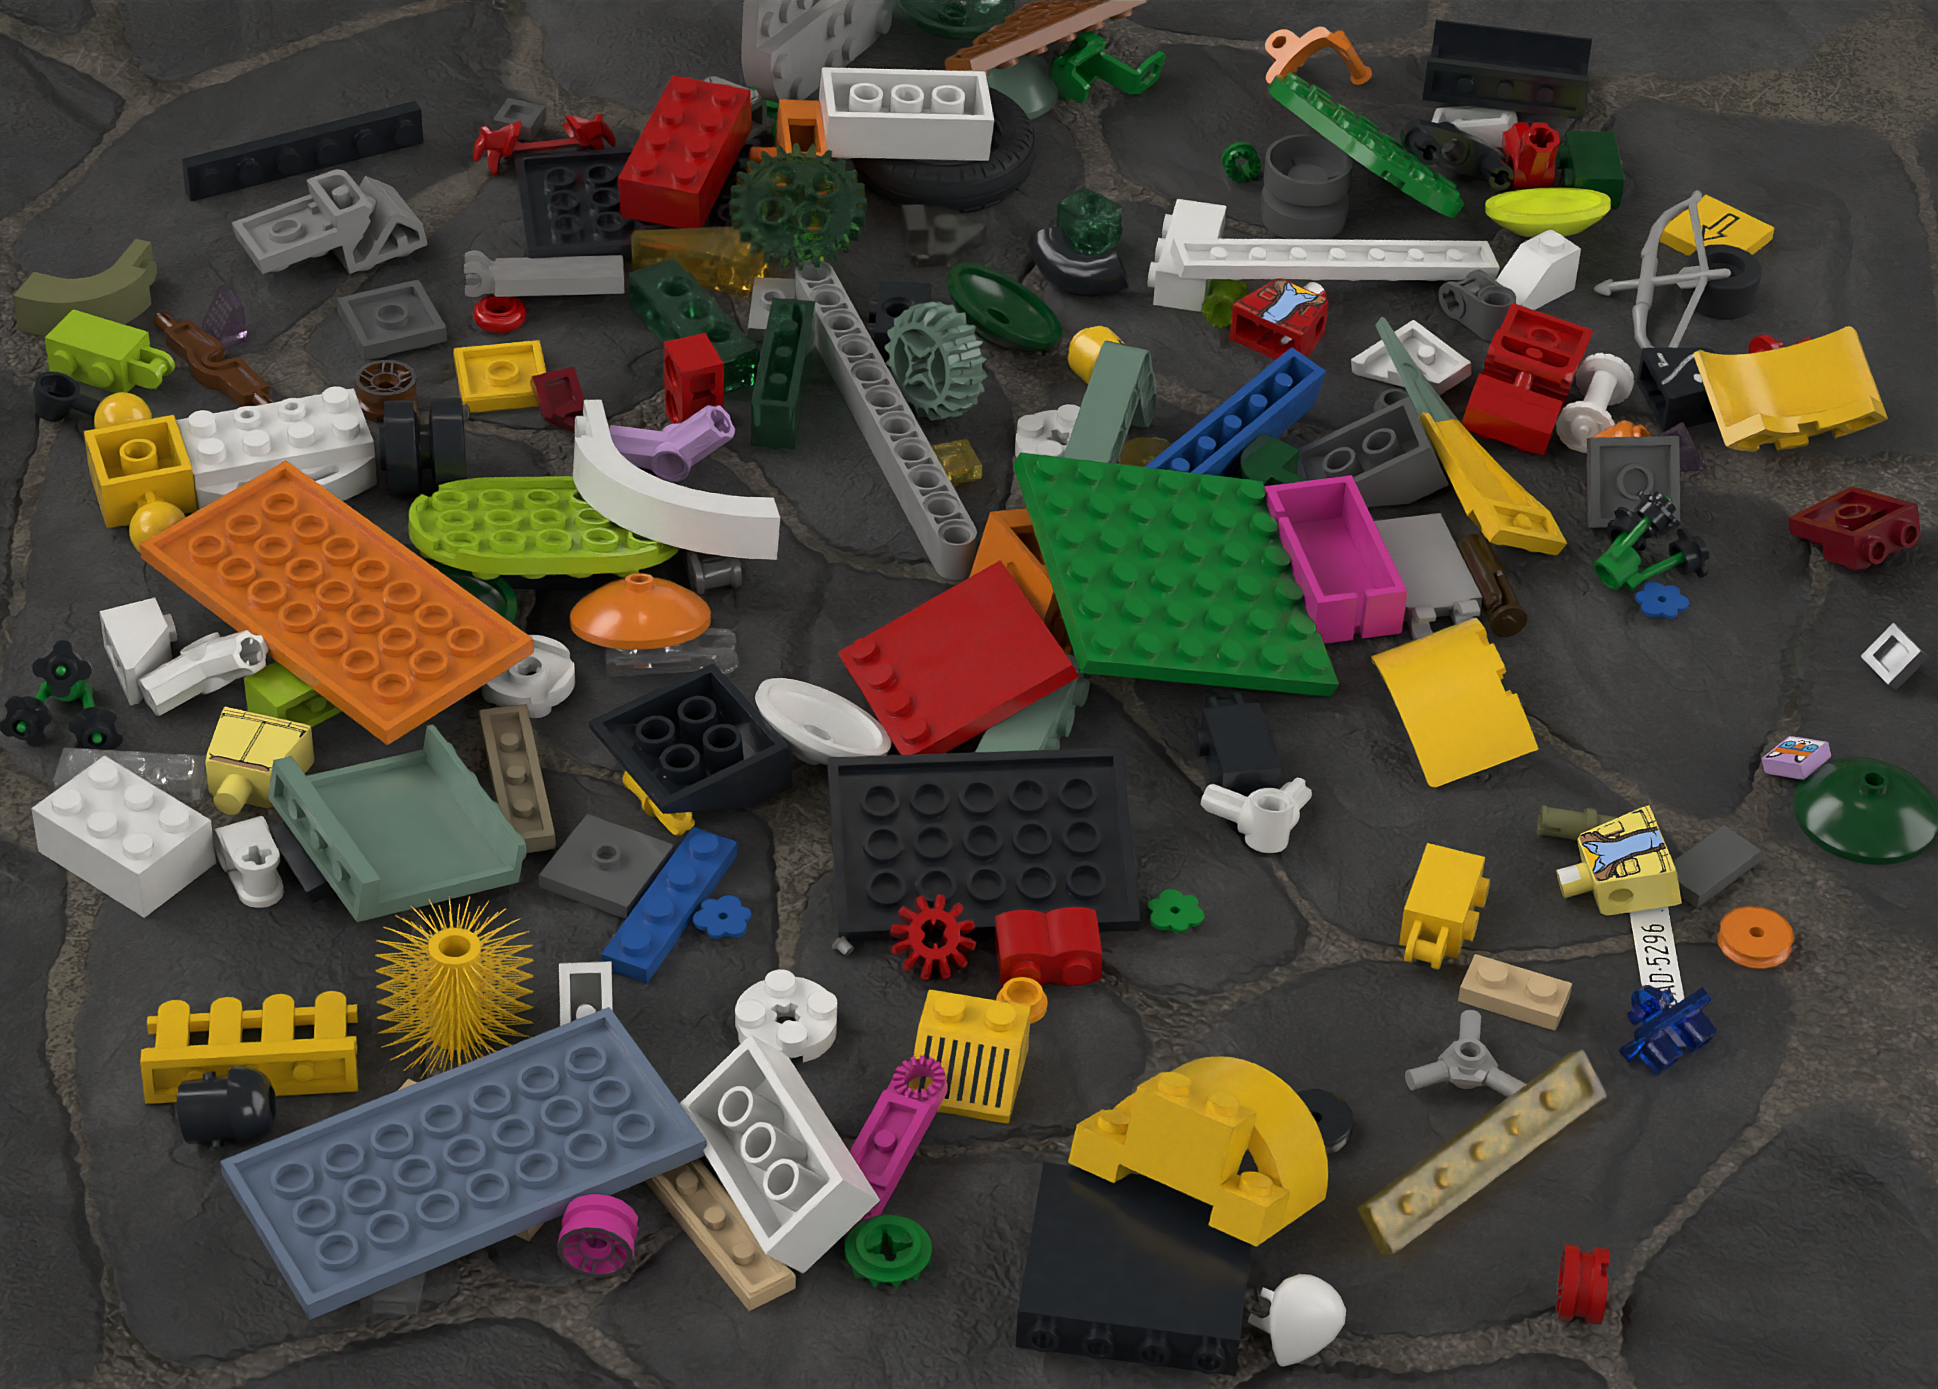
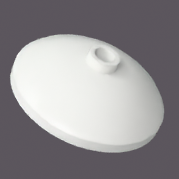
M771 678L763 681L756 692L755 701L760 714L789 745V748L793 750V754L806 763L828 765V757L885 756L891 748V739L876 719L854 703L831 691L798 680Z

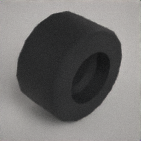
M1724 244L1705 246L1709 270L1726 268L1731 271V275L1728 278L1707 282L1695 312L1716 319H1735L1745 316L1754 309L1762 276V268L1759 261L1751 253L1738 247ZM1697 250L1689 255L1686 268L1700 266ZM1695 288L1682 289L1681 293L1687 305Z

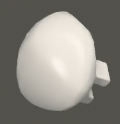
M1298 1274L1284 1279L1275 1292L1263 1287L1259 1296L1271 1301L1270 1315L1262 1319L1254 1314H1250L1247 1321L1270 1333L1277 1363L1284 1367L1304 1361L1331 1343L1345 1324L1346 1308L1341 1296L1330 1284L1312 1275Z

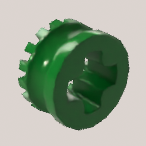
M1244 141L1233 143L1222 154L1221 162L1231 181L1235 180L1236 183L1240 181L1246 183L1247 179L1251 181L1253 176H1258L1257 172L1261 170V161L1255 147L1250 143ZM1239 157H1242V159L1247 160V163L1240 166V164L1236 163L1235 159L1240 160Z

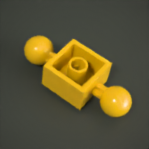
M120 392L106 397L99 404L94 416L95 429L84 431L89 473L106 528L129 526L132 544L140 553V543L186 518L184 514L197 511L193 469L175 416L169 415L152 419L151 411L145 401L134 394Z

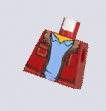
M1274 279L1233 304L1230 340L1274 360H1277L1291 347L1308 358L1324 336L1326 330L1329 302L1326 299L1325 290L1316 282H1309L1304 287H1300L1285 279Z

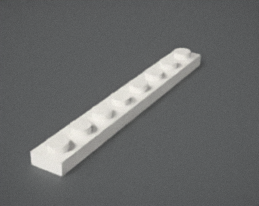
M1173 238L1170 254L1180 279L1438 281L1464 280L1471 271L1478 269L1496 280L1500 269L1488 241Z

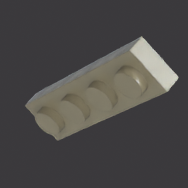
M527 704L479 710L480 728L495 801L499 805L502 814L514 830L523 836L526 844V853L556 849L555 832Z

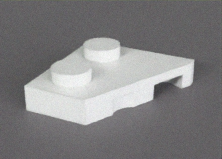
M1415 320L1394 332L1439 396L1471 376V362ZM1382 340L1351 359L1352 372L1355 375L1405 387Z

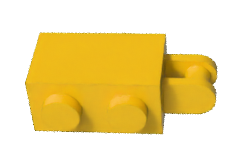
M1427 843L1403 913L1399 945L1406 946L1404 962L1412 963L1413 959L1429 962L1432 969L1439 970L1444 956L1458 959L1463 941H1473L1479 920V912L1474 911L1475 906L1484 908L1490 887V879L1482 877L1485 857Z

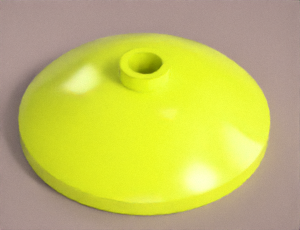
M1561 187L1533 188L1506 192L1491 197L1485 203L1486 214L1492 221L1514 234L1532 238L1549 229L1554 230L1563 237L1580 233L1601 220L1611 209V199L1604 193L1588 189Z

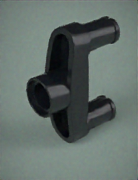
M1415 119L1409 121L1401 130V144L1408 153L1416 156L1419 162L1424 165L1436 164L1462 174L1481 178L1488 181L1495 190L1507 189L1511 184L1507 178L1513 180L1514 172L1507 165L1505 156L1497 147L1461 131L1451 122L1435 123ZM1457 139L1452 149L1442 152L1446 142Z

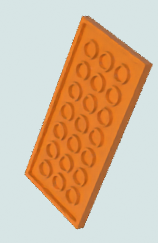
M286 460L139 544L141 558L236 631L248 630L253 635H261L268 646L267 654L386 745L391 744L534 653L533 638Z

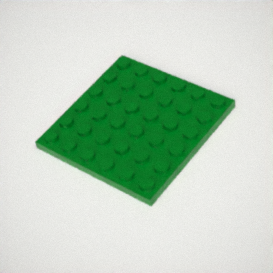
M1019 453L1013 467L1080 673L1328 697L1333 695L1339 683L1320 633L1315 632L1316 625L1309 618L1302 600L1303 591L1296 583L1289 565L1290 556L1283 549L1278 536V524L1271 516L1264 498L1265 486L1263 481Z

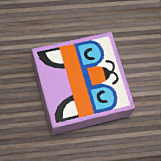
M1788 736L1761 759L1765 773L1804 780L1831 757L1829 743L1826 741Z

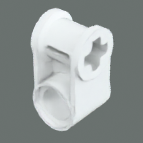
M259 816L213 829V841L222 869L227 872L239 899L245 905L255 908L269 907L277 903L284 893L282 880L276 870L280 862V854L264 817Z

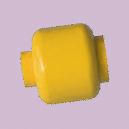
M1104 326L1085 328L1079 331L1070 342L1068 353L1069 366L1087 385L1089 384L1103 343L1111 341L1126 345L1114 332Z

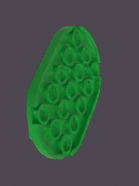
M1290 71L1286 77L1281 75L1274 77L1268 87V92L1291 112L1379 177H1383L1391 184L1400 188L1404 193L1443 215L1451 218L1456 217L1464 202L1459 197L1461 193L1455 189L1457 185L1438 172L1434 175L1430 170L1431 165L1420 163L1416 156L1404 151L1401 142L1386 133L1383 136L1378 131L1380 127L1360 114L1357 118L1358 115L1338 102L1334 106L1335 103L1331 101L1332 96L1317 85L1312 84L1308 89L1310 84Z

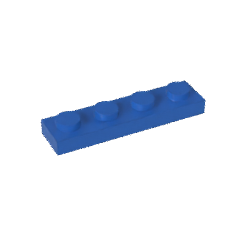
M693 827L603 950L601 962L612 961V972L647 984L693 920L694 914L700 910L702 902L707 900L736 859L737 842Z

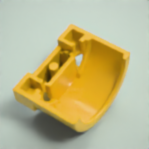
M1215 1056L1196 1059L1177 1067L1171 1072H1161L1137 1086L1136 1092L1126 1097L1113 1110L1102 1109L1077 1124L1068 1163L1112 1183L1136 1171L1213 1206L1209 1226L1256 1247L1325 1200L1328 1187V1161L1325 1145L1317 1123L1308 1107L1296 1092L1278 1076L1257 1064L1233 1057ZM1248 1149L1259 1173L1248 1171L1238 1175L1242 1158Z

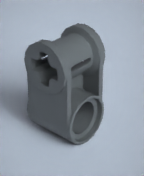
M1480 269L1471 271L1466 276V279L1457 283L1453 281L1444 283L1438 292L1439 301L1444 312L1475 332L1479 338L1486 341H1492L1497 329H1500L1511 304H1516V294L1511 289L1504 287Z
M681 548V560L688 574L691 590L700 596L704 594V590L728 585L733 589L741 588L742 572L739 558L706 554Z

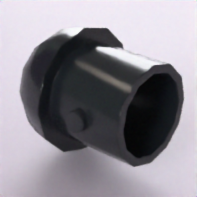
M232 1065L228 1075L216 1077L215 1071L202 1074V1079L182 1081L178 1086L177 1112L183 1138L189 1145L211 1142L212 1147L224 1146V1140L236 1139L237 1144L244 1148L262 1140L274 1127L277 1114L275 1091L268 1077L255 1068Z

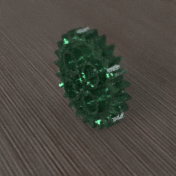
M794 143L792 153L786 154L782 146L777 145L775 157L772 158L767 152L762 151L761 164L749 160L747 161V173H737V185L731 186V200L729 201L732 229L739 230L740 244L750 241L751 255L757 254L761 250L764 251V263L766 264L771 262L774 257L780 258L781 269H785L790 260L796 262L799 271H802L805 260H811L816 269L820 268V257L825 256L834 263L836 262V249L848 253L850 251V240L859 241L860 228L865 227V212H867V198H864V183H857L856 170L846 172L845 158L835 163L832 162V150L826 151L820 157L816 155V145L812 144L807 153H801L799 144ZM786 183V184H788V185H787V186H778V185H776V184ZM819 192H828V193H831V194L820 195V194H818V193H819ZM777 218L779 220L774 222L768 221L766 219ZM809 227H819V228H821V229H818V230H810V229H808V228H809Z

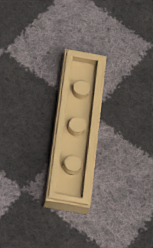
M699 1158L645 1180L646 1184L749 1311L796 1288L795 1274L786 1264L765 1254L731 1196Z

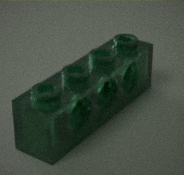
M675 258L629 272L630 308L662 344L666 341L706 333L724 363V395L758 383L757 365L761 362V355L757 344L743 334L732 317H728L720 309L711 294H707L698 285L693 274L686 272Z

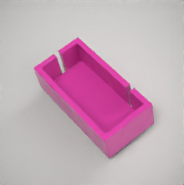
M1352 475L1265 486L1264 498L1271 516L1278 524V536L1283 549L1290 556L1289 565L1296 583L1303 591L1302 600L1308 616L1315 623V632L1320 633L1323 643L1353 640L1354 633H1359L1362 639L1402 633L1407 589Z

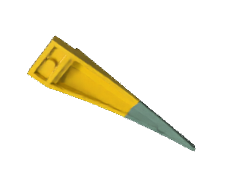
M1381 317L1375 326L1467 516L1482 531L1489 542L1493 544L1507 545L1526 549L1530 552H1541L1557 556L1566 546L1567 542L1551 512L1516 482L1460 423L1421 373L1387 320Z

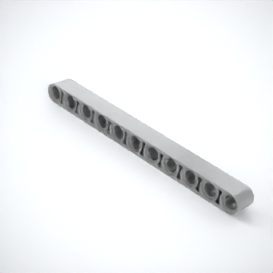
M821 260L801 262L795 269V308L936 572L950 580L968 578L977 550V530L835 271L830 264Z

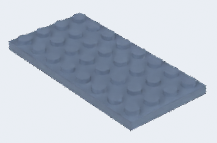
M608 1007L221 1160L220 1164L223 1178L307 1317L311 1320L563 1215L569 1202L579 1196L590 1194L612 1195L706 1156L703 1152L706 1148V1139L616 1015Z

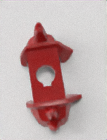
M596 113L593 120L566 116L567 122H564L562 126L570 138L531 143H520L517 141L522 121L508 124L499 130H491L487 125L479 128L480 134L474 143L473 159L476 162L480 161L486 150L488 168L492 175H497L499 173L501 157L509 159L514 154L577 148L578 151L587 150L588 147L590 150L604 149L602 138L611 147H615L616 138L611 127L603 120V114Z

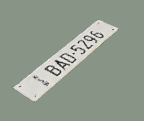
M1668 907L1629 912L1652 1046L1692 1047Z

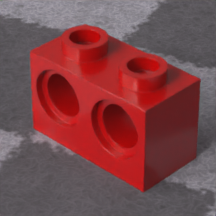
M706 333L663 342L665 413L672 424H681L707 405L713 407L720 405L724 409V363Z

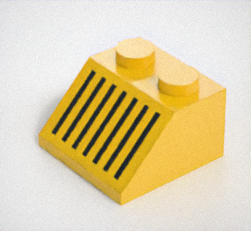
M929 989L918 1026L913 1057L916 1059H920V1055L925 1056L926 1059L932 1057L935 1062L939 1061L941 1067L944 1068L948 1090L937 1112L1009 1124L1028 1052L1031 1006ZM925 1076L914 1078L909 1082L908 1089L911 1088L913 1092L917 1089L919 1093L922 1092L921 1089L927 1091V1087H932L931 1083L934 1080Z

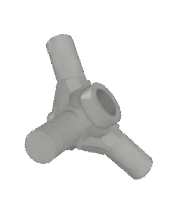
M1466 1010L1461 1013L1459 1040L1454 1041L1438 1057V1062L1405 1072L1406 1083L1412 1091L1446 1081L1462 1089L1488 1086L1516 1103H1520L1524 1099L1528 1091V1085L1498 1069V1064L1486 1046L1480 1042L1481 1015L1474 1010Z

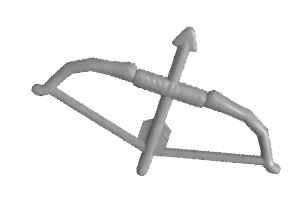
M1699 190L1694 191L1689 199L1664 211L1653 224L1641 252L1643 260L1639 279L1618 282L1608 279L1594 287V292L1605 296H1610L1612 292L1638 289L1636 305L1632 309L1634 338L1641 350L1642 348H1655L1650 344L1646 336L1647 316L1652 304L1654 287L1677 284L1680 289L1695 288L1669 345V348H1678L1707 282L1728 278L1731 275V271L1726 268L1709 270L1697 209V204L1702 198V193ZM1689 209L1700 266L1685 267L1678 274L1656 276L1658 265L1657 250L1662 231L1671 219Z

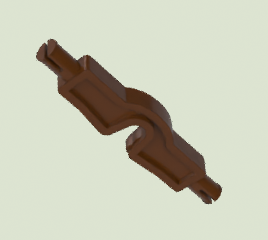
M164 310L162 314L158 312L155 315L153 323L157 328L165 332L166 346L188 363L189 372L197 382L206 387L221 390L240 407L276 402L269 396L268 383L259 377L242 358L234 357L224 360L225 349L221 341L203 331L191 320H184L179 323Z

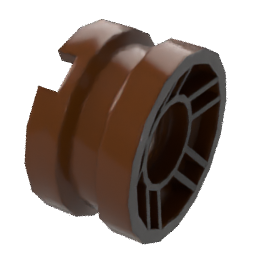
M379 360L362 366L356 372V396L365 419L377 423L378 418H384V401L414 399L417 406L418 399L415 392L417 375L414 369L407 364L396 360Z

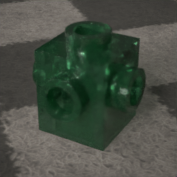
M1083 186L1057 204L1056 227L1063 228L1068 232L1070 241L1075 249L1084 254H1100L1120 241L1123 233V226L1121 224L1123 206Z

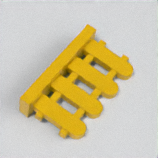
M327 991L318 995L315 999V1007L295 1008L294 999L286 994L269 996L263 1002V1010L243 1011L241 1001L234 997L219 998L211 1004L210 1013L190 1014L189 1004L185 1001H167L160 1005L158 1016H147L148 1034H156L155 1048L141 1049L140 1065L145 1104L177 1102L178 1086L182 1081L202 1079V1074L214 1071L216 1077L228 1075L232 1065L248 1066L264 1073L270 1080L276 1096L358 1092L356 1036L347 1037V1023L358 1022L357 1004L347 1005L346 996L337 991ZM314 1025V1039L295 1040V1026ZM262 1028L261 1042L242 1043L243 1029ZM209 1031L208 1045L189 1046L190 1032Z

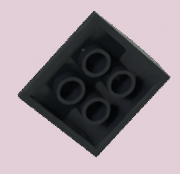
M715 663L589 721V728L663 814L750 808L793 787L789 745Z

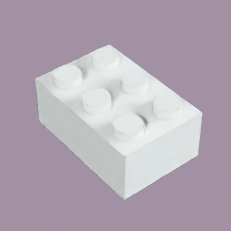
M105 755L31 808L38 851L144 918L216 864L210 819Z

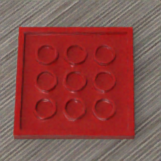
M1001 560L837 652L899 755L946 753L1079 678L1073 664Z

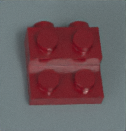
M1853 486L1788 517L1790 534L1809 539L1813 544H1822L1824 560L1843 565L1845 569L1853 571L1866 569L1871 566V563L1880 564L1884 561L1887 554L1897 553L1903 547L1911 548L1921 537L1918 504Z

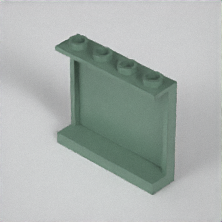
M428 725L426 728L423 750L306 776L292 756L273 760L268 799L356 922L449 900V896L450 899L519 882L522 861L526 857V844L523 836L514 830L502 814L499 805L490 799L480 786L476 775L467 769L457 756L453 745L443 738L434 725Z

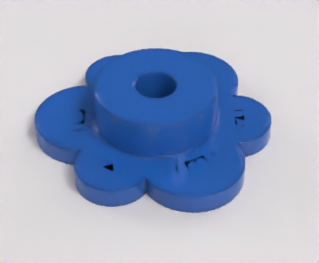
M1648 582L1644 585L1643 591L1637 592L1635 601L1641 605L1642 613L1652 618L1674 619L1677 617L1678 612H1684L1689 608L1688 598L1680 595V589L1674 585L1665 587L1659 582Z
M732 895L723 896L718 901L707 899L702 902L701 910L694 914L693 924L700 930H707L708 936L713 939H720L722 937L737 938L746 933V922L751 919V910L747 907H741L740 899Z

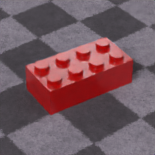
M672 75L618 177L621 217L701 232L752 129L751 91L731 85H722Z

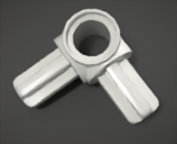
M1295 778L1292 782H1287L1280 790L1275 788L1258 789L1248 797L1218 785L1210 784L1204 791L1201 806L1207 812L1238 823V831L1245 834V842L1249 847L1264 853H1276L1287 847L1290 830L1297 824L1300 818L1299 810L1310 800L1312 791L1305 786V780L1302 778Z

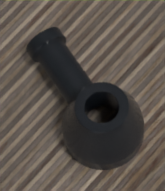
M44 372L36 378L33 392L36 412L40 418L46 421H61L71 409L94 417L97 407L102 402L80 393L78 383L66 374Z

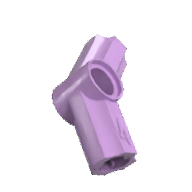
M707 405L683 423L670 424L662 431L611 425L609 431L614 446L633 465L638 468L651 469L662 480L679 482L688 476L691 466L731 440L734 436L735 428L730 420V414L720 405L717 407Z

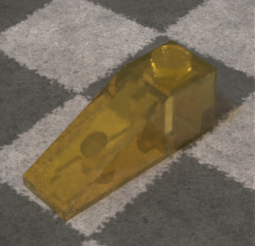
M733 227L634 231L631 235L632 270L750 298L752 295L754 277H764L768 271V236Z

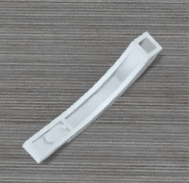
M584 400L583 416L575 417L573 480L583 499L593 509L629 531L667 545L726 557L777 560L780 516L774 498L731 496L695 490L662 480L641 470L621 455L614 446L602 400Z

